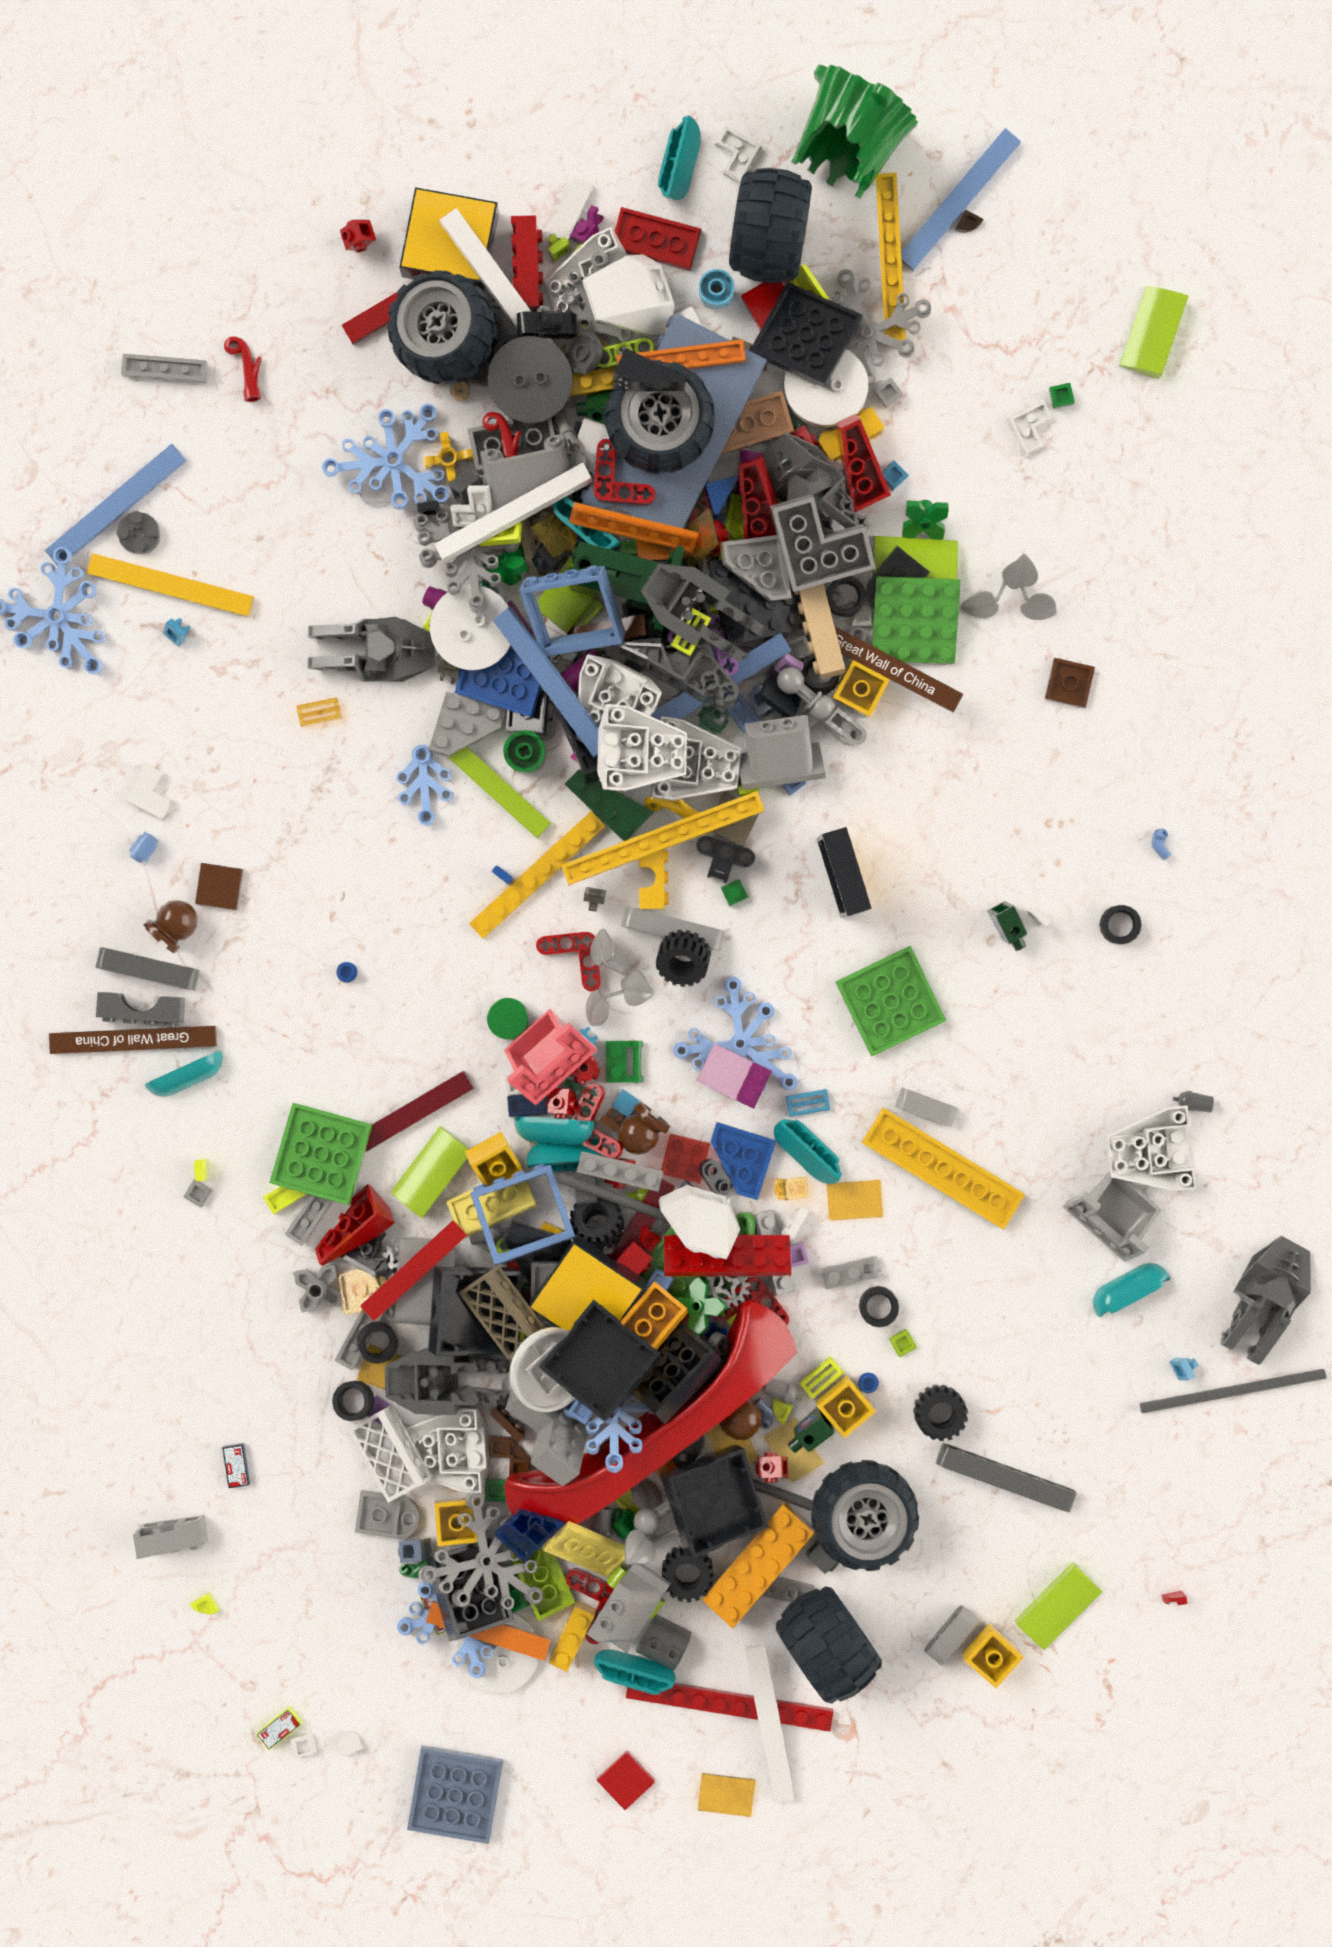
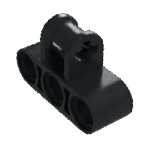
M539 309L538 312L524 311L516 314L518 337L535 336L543 339H572L576 335L578 336L576 313L562 312V309L557 311Z
M702 836L696 844L697 851L700 854L713 858L707 878H717L723 880V883L726 884L732 865L747 868L755 861V854L752 850L710 836ZM701 841H710L712 848L709 851L701 850ZM728 846L732 851L731 856L727 858L720 855V848ZM744 852L751 855L750 863H742L740 861V854Z

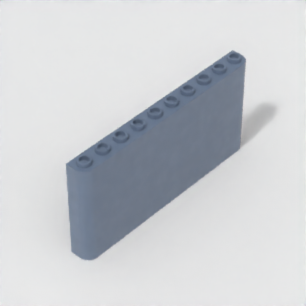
M676 313L675 316L671 315L665 326L668 330L665 336L660 335L656 346L659 347L658 350L727 342L730 340ZM744 348L746 363L689 370L692 373H696L704 381L706 389L711 393L715 415L714 429L709 445L706 446L702 455L694 463H690L677 472L652 474L632 467L616 453L614 482L651 485L655 490V500L652 504L643 506L599 502L594 496L595 468L591 474L593 482L589 488H584L580 499L583 500L582 504L684 529L767 363V359ZM660 400L662 404L669 403L668 401ZM649 402L646 406L650 408L654 405V402ZM657 408L656 416H658L660 422H662L664 414H662L660 409ZM675 409L671 411V414L673 416H678L680 414ZM643 415L640 421L646 423L649 421V417ZM668 424L666 426V429L668 431H673L675 429V426L673 424ZM653 427L650 432L656 435L659 433V429ZM604 449V459H599V461L608 460V452L612 451V449ZM603 465L599 468V473L602 476H607L611 473V469L609 466ZM611 480L602 481V489L597 491L601 493L602 497L609 493V491H606V482L611 483ZM622 488L619 490L618 495L623 499H627L631 492L628 488ZM634 489L633 500H637L636 495H641L643 500H648V496H652V494H648V490H644L643 494H638L637 489ZM662 546V547L666 548V549L669 550V551H671V550L673 551V549H674V548Z

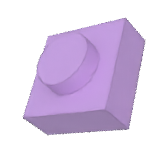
M787 653L776 663L774 670L780 673L787 667H794L802 671L804 663Z
M804 1242L790 1245L791 1268L809 1263Z

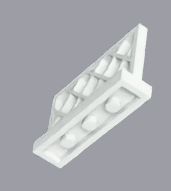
M393 1404L348 1429L388 1503L421 1486L432 1478ZM379 1417L383 1424L382 1430L373 1427L374 1420ZM361 1427L368 1430L366 1439L360 1437L356 1429ZM372 1432L381 1435L379 1444L370 1441ZM385 1437L391 1439L393 1443L392 1449L383 1446ZM369 1446L378 1448L376 1457L370 1456L368 1452ZM382 1450L391 1453L389 1462L380 1459ZM395 1455L402 1459V1467L393 1464ZM379 1464L388 1467L386 1476L378 1471ZM392 1469L401 1472L399 1481L390 1478ZM404 1475H410L414 1484L403 1483ZM389 1482L398 1485L394 1495H391L388 1489Z

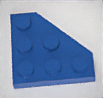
M716 1122L710 1142L737 1194L758 1200L776 1140Z

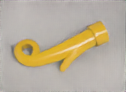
M651 795L644 801L646 808L653 812L661 810L663 806L683 818L700 813L683 799L671 801L652 798Z

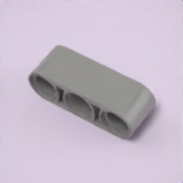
M903 1087L895 1105L899 1109L950 1128L958 1111L957 1107Z
M963 1605L959 1606L928 1642L924 1652L938 1664H945L973 1631L979 1619Z

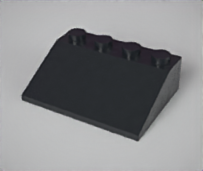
M682 1322L676 1326L657 1349L662 1357L632 1393L663 1424H666L724 1363L709 1345Z
M491 1538L486 1539L488 1548L492 1543ZM478 1542L447 1551L448 1556L457 1563L475 1559L479 1553ZM444 1553L438 1555L439 1560L444 1558ZM434 1556L426 1558L427 1565L434 1568L446 1566L435 1561ZM486 1557L483 1560V1564L487 1565L489 1559ZM475 1568L459 1572L453 1582V1590L450 1593H443L439 1590V1583L447 1575L437 1577L433 1582L449 1642L514 1621L511 1609H504L500 1605L501 1593L497 1574L492 1572L493 1584L498 1589L497 1596L494 1598L485 1596V1584L482 1574L470 1593L471 1599L469 1604L464 1607L453 1603L452 1594L457 1589H463ZM445 1583L443 1585V1589L447 1590L449 1588V1584ZM491 1587L488 1590V1594L492 1595L494 1589ZM464 1594L460 1596L461 1602L465 1601L466 1597ZM506 1599L504 1602L506 1607L509 1606L508 1599Z

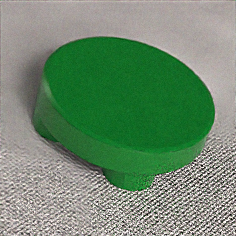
M499 999L488 1010V1027L499 1038L514 1039L520 1036L528 1026V1011L524 1004L517 999Z

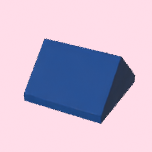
M731 476L705 484L704 489L712 512L711 520L717 519L738 477Z

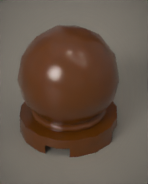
M168 901L158 910L156 921L148 919L143 926L146 927L145 929L158 942L162 939L168 945L166 947L167 950L175 953L180 948L178 941L186 940L193 935L197 928L198 916L192 905L186 901Z
M640 1101L634 1106L636 1114L625 1118L618 1132V1139L627 1152L636 1155L648 1153L655 1148L659 1141V1132L666 1134L671 1127L661 1116L655 1118L650 1114L652 1109Z
M748 1400L719 1424L727 1436L736 1440H747L759 1431L762 1424V1414L759 1407L753 1401Z

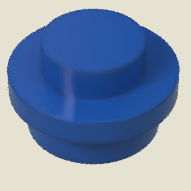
M351 962L341 963L336 970L338 979L345 983L355 980L358 973L356 966Z
M866 1372L859 1377L858 1386L862 1392L869 1394L877 1390L879 1381L875 1374Z

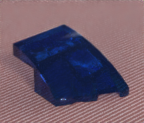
M520 1508L494 1532V1536L525 1563L536 1550H539L550 1537L552 1538L560 1530L565 1522Z

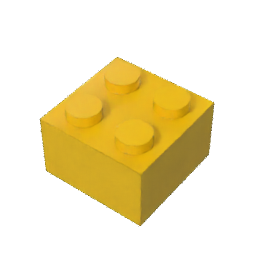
M850 660L845 669V674L842 675L831 698L866 717H871L890 679L854 660Z
M502 1131L465 1151L470 1166L481 1183L485 1184L486 1187L493 1185V1181L505 1177L508 1180L514 1177V1173L524 1170Z
M848 1375L815 1401L820 1411L843 1438L848 1436L876 1412L874 1406Z
M466 1498L435 1501L437 1546L478 1542L476 1533L466 1526H461L457 1520L461 1513H467L474 1521L473 1510L467 1507ZM476 1498L473 1501L474 1505H477ZM467 1516L462 1517V1523L464 1524L468 1520Z
M990 1623L983 1628L962 1652L965 1662L995 1688L1004 1681L1024 1658L1020 1649Z

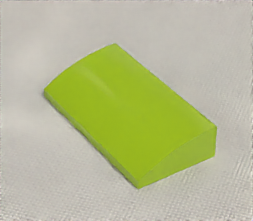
M1145 287L1119 365L1120 367L1156 379L1162 376L1189 295L1159 287Z
M874 536L873 558L876 569L872 570V575L895 546L898 545L930 571L925 578L957 579L958 541Z
M572 555L558 574L565 573L569 567L573 568ZM584 566L580 570L586 569L588 566ZM569 586L545 590L537 602L542 616L547 617L567 634L594 597L571 591Z
M440 1126L390 1193L422 1219L468 1159L465 1151L470 1148Z
M525 1532L504 1541L503 1544L506 1551L510 1548H517L521 1552L520 1559L518 1561H511L512 1565L524 1563L528 1559L534 1560L537 1563L535 1572L529 1573L525 1571L517 1573L519 1580L529 1587L534 1586L541 1589L543 1593L542 1600L538 1604H530L536 1620L540 1621L576 1602L566 1583L556 1556L543 1551L542 1544L544 1542ZM513 1551L511 1557L515 1558L517 1553ZM532 1562L527 1565L528 1570H531L533 1567ZM537 1592L533 1593V1600H535L538 1597Z
M1072 1562L1015 1619V1622L1023 1632L1045 1650L1103 1591Z

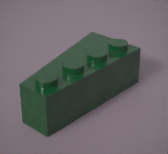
M580 769L565 783V786L622 841L629 840L654 814L650 809L618 791L603 790L599 780L587 784Z

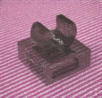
M443 658L437 673L441 674L440 681H443L446 675L451 677V684H454L460 675L461 668L450 664Z
M586 887L583 901L590 902L588 911L597 912L598 904H604L607 890Z

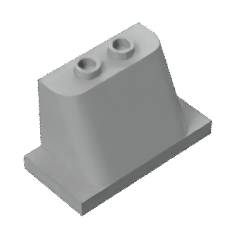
M807 715L744 724L747 752L741 753L739 773L742 790L826 778L819 742L811 743Z
M1110 1171L1090 1194L1085 1191L1066 1201L1063 1205L1067 1212L1124 1262L1147 1251L1149 1247L1141 1239L1162 1210L1149 1199L1146 1193L1140 1191L1133 1182L1110 1177Z
M633 1564L617 1584L587 1635L597 1642H611L625 1653H628L671 1583L647 1566Z

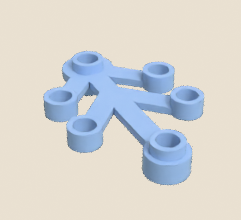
M418 745L412 751L413 760L403 771L397 774V781L401 784H407L411 773L418 766L419 775L405 792L399 794L398 800L403 805L409 804L411 797L420 788L422 810L418 814V820L421 824L429 826L435 821V814L430 808L429 786L445 802L453 798V793L449 789L442 787L428 775L427 765L438 773L442 781H448L451 778V772L432 759L433 753L429 752L428 746ZM420 752L426 753V757L424 759L419 758ZM443 771L448 772L447 778L441 777ZM401 774L407 775L405 781H400ZM446 791L450 793L448 799H444L442 796ZM403 795H408L407 802H402L401 797ZM425 814H430L431 819L429 821H424L423 817Z

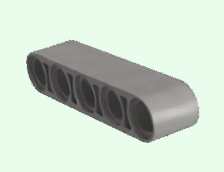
M629 906L625 908L621 924L623 927L662 937L669 936V933L672 931L677 933V930H682V932L690 930L692 934L698 933L699 938L703 937L706 940L705 943L709 944L710 949L718 951L721 949L725 933L724 930Z

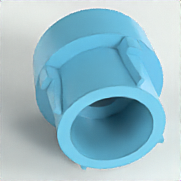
M712 269L701 277L699 297L705 307L721 309L730 304L735 288L730 274L721 269ZM720 286L722 291L714 293L711 291V287Z

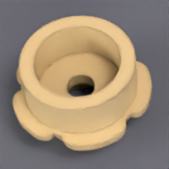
M465 381L453 384L450 388V394L454 396L456 401H463V399H467L470 396V386Z

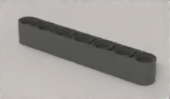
M942 1443L935 1462L937 1465L1065 1512L1071 1511L1077 1492L1069 1487L946 1443Z

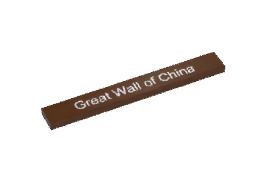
M835 627L842 655L954 713L964 695L963 693Z
M216 1026L49 1033L50 1054L217 1046Z

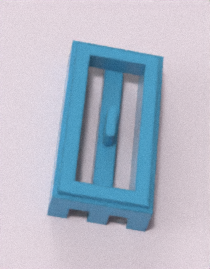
M827 1089L785 1096L789 1117L830 1110ZM821 1094L824 1096V1098L791 1103L793 1099ZM825 1102V1106L792 1111L794 1107Z

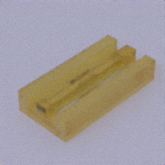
M338 698L297 705L300 726L304 727L342 719ZM333 703L335 706L331 708L302 713V710ZM336 711L335 715L304 721V718Z

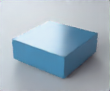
M895 460L882 472L887 485L893 491L909 476Z
M622 1089L611 1107L628 1117L640 1100Z

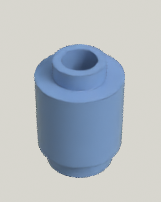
M144 831L129 849L132 853L130 857L139 863L142 861L147 862L157 848L156 844L159 840Z

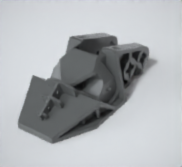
M785 432L763 452L776 497L783 501H789L811 494L815 500L823 535L834 532L831 527L833 519L845 529L863 524L866 530H869V524L866 520L868 517L854 513V501L840 486L845 477L818 446ZM819 509L829 515V517H826Z
M658 563L641 590L658 622L694 646L702 637L739 662L748 657L746 652L708 628L701 621H699L696 627L692 625L695 618H693L690 609L691 607L695 609L697 604L704 600L760 637L763 634L762 630L765 626L725 600L730 590L695 567ZM685 619L691 620L689 625L685 622Z
M396 616L361 619L354 624L308 626V638L310 639L338 638L340 640L359 639L366 641V656L355 654L348 656L308 657V669L319 671L326 669L357 671L362 682H404L435 667V646L430 632Z
M661 637L632 640L631 642H622L619 645L620 654L681 693L685 692L703 703L708 697L712 698L715 696L717 704L715 710L717 712L724 713L726 709L731 711L735 705L739 693L738 686L703 645L701 648L695 647L691 656L671 645L663 646ZM686 644L685 649H688L690 644ZM666 651L675 652V653H673V654H671V655H668ZM709 682H711L712 684H710L709 686H707V688L705 689V686H706L705 684H708ZM727 693L731 694L728 695L725 699H723L724 695H726Z
M1280 1236L1252 1256L1233 1291L1242 1298L1231 1316V1327L1221 1334L1220 1344L1232 1350L1237 1345L1258 1313L1264 1308L1263 1304L1268 1299L1279 1305L1280 1308L1279 1310L1269 1309V1317L1263 1328L1261 1327L1258 1331L1260 1332V1338L1255 1346H1250L1246 1357L1257 1365L1264 1361L1290 1324V1318L1295 1309L1311 1293L1309 1250Z
M428 1348L413 1351L385 1366V1397L414 1414L456 1415L462 1405L477 1406L478 1404L486 1403L493 1404V1406L506 1405L509 1391L472 1387L469 1385L458 1386V1372L506 1374L509 1372V1360L471 1355L435 1356L428 1351Z

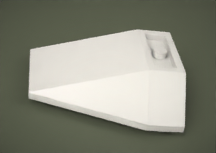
M612 227L592 235L544 280L554 311L562 309V312L573 313L569 304L563 301V294L566 291H571L576 295V301L584 312L585 302L575 285L568 280L567 275L570 270H577L581 275V280L592 275L594 266L591 263V257L595 252H604L609 259L608 265L627 256ZM598 256L596 258V263L601 264L603 262V257ZM576 272L571 274V280L574 281L578 278ZM567 294L566 301L571 302L573 295Z
M643 254L627 255L582 280L595 321L650 337L660 336L661 334L665 336L668 330L665 326L669 317L673 316L675 304L661 264Z
M588 654L579 675L578 699L598 726H600L606 704L628 706L651 716L662 694L650 678L608 658ZM576 734V740L582 742L581 739H580V738L578 737V735Z
M605 705L598 729L597 772L603 790L627 791L686 775L687 732L628 706Z
M661 716L660 721L687 732L686 775L651 784L652 798L674 801L737 789L741 757L740 747L685 720Z
M1188 1106L1164 1108L1106 1135L1110 1177L1172 1191L1196 1189L1195 1171L1189 1165L1186 1127L1190 1126Z
M686 1185L660 1197V1211L686 1248L695 1253L709 1254L713 1258L727 1259L739 1234L740 1226L726 1196Z
M460 1408L456 1415H439L406 1427L411 1440L432 1476L429 1481L462 1493L483 1492L490 1467L487 1424L477 1408Z

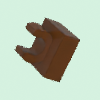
M610 1108L607 1116L602 1114L598 1121L616 1133L620 1127L616 1122L621 1121L623 1114L614 1119L611 1117L614 1108Z

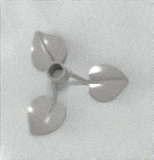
M1025 553L1004 568L1002 572V586L995 598L991 592H978L967 598L961 605L962 610L972 616L989 618L998 612L999 605L996 602L1000 600L1005 586L1008 585L1011 589L1021 588L1026 602L1020 606V610L1027 618L1044 620L1057 613L1056 602L1050 595L1037 593L1028 598L1025 587H1030L1037 582L1038 571L1032 560Z
M605 929L599 930L590 948L592 961L598 966L604 964L606 967L624 975L625 978L621 980V988L623 990L602 995L601 991L595 990L589 995L586 1002V1016L591 1026L601 1025L607 1020L609 1004L606 999L608 997L624 994V999L629 1006H638L655 994L641 972H625L609 964L608 961L612 960L614 956V946Z
M645 1478L631 1488L633 1502L640 1509L646 1507L653 1509L662 1504L660 1489L651 1480ZM640 1530L631 1531L625 1542V1564L644 1565L651 1563L656 1555L655 1546L652 1542L674 1534H678V1544L683 1548L678 1530H673L659 1536H655V1533L644 1535Z

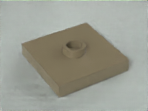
M724 791L717 806L735 800L738 797ZM759 814L712 832L743 847Z

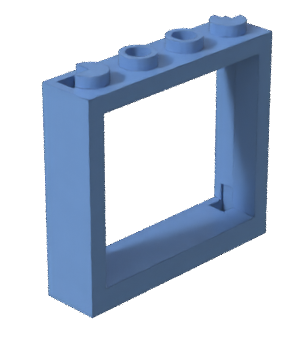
M590 566L583 570L571 569L565 573H550L538 578L532 576L523 581L519 591L537 643L546 656L622 644L626 632L605 566ZM598 581L613 628L550 638L534 592Z
M545 1163L533 1167L534 1171L528 1173L525 1170L513 1174V1178L506 1180L505 1177L494 1180L493 1185L486 1187L485 1184L474 1187V1191L470 1192L494 1266L574 1239L575 1235L551 1165L545 1166ZM546 1174L566 1231L498 1254L479 1197Z

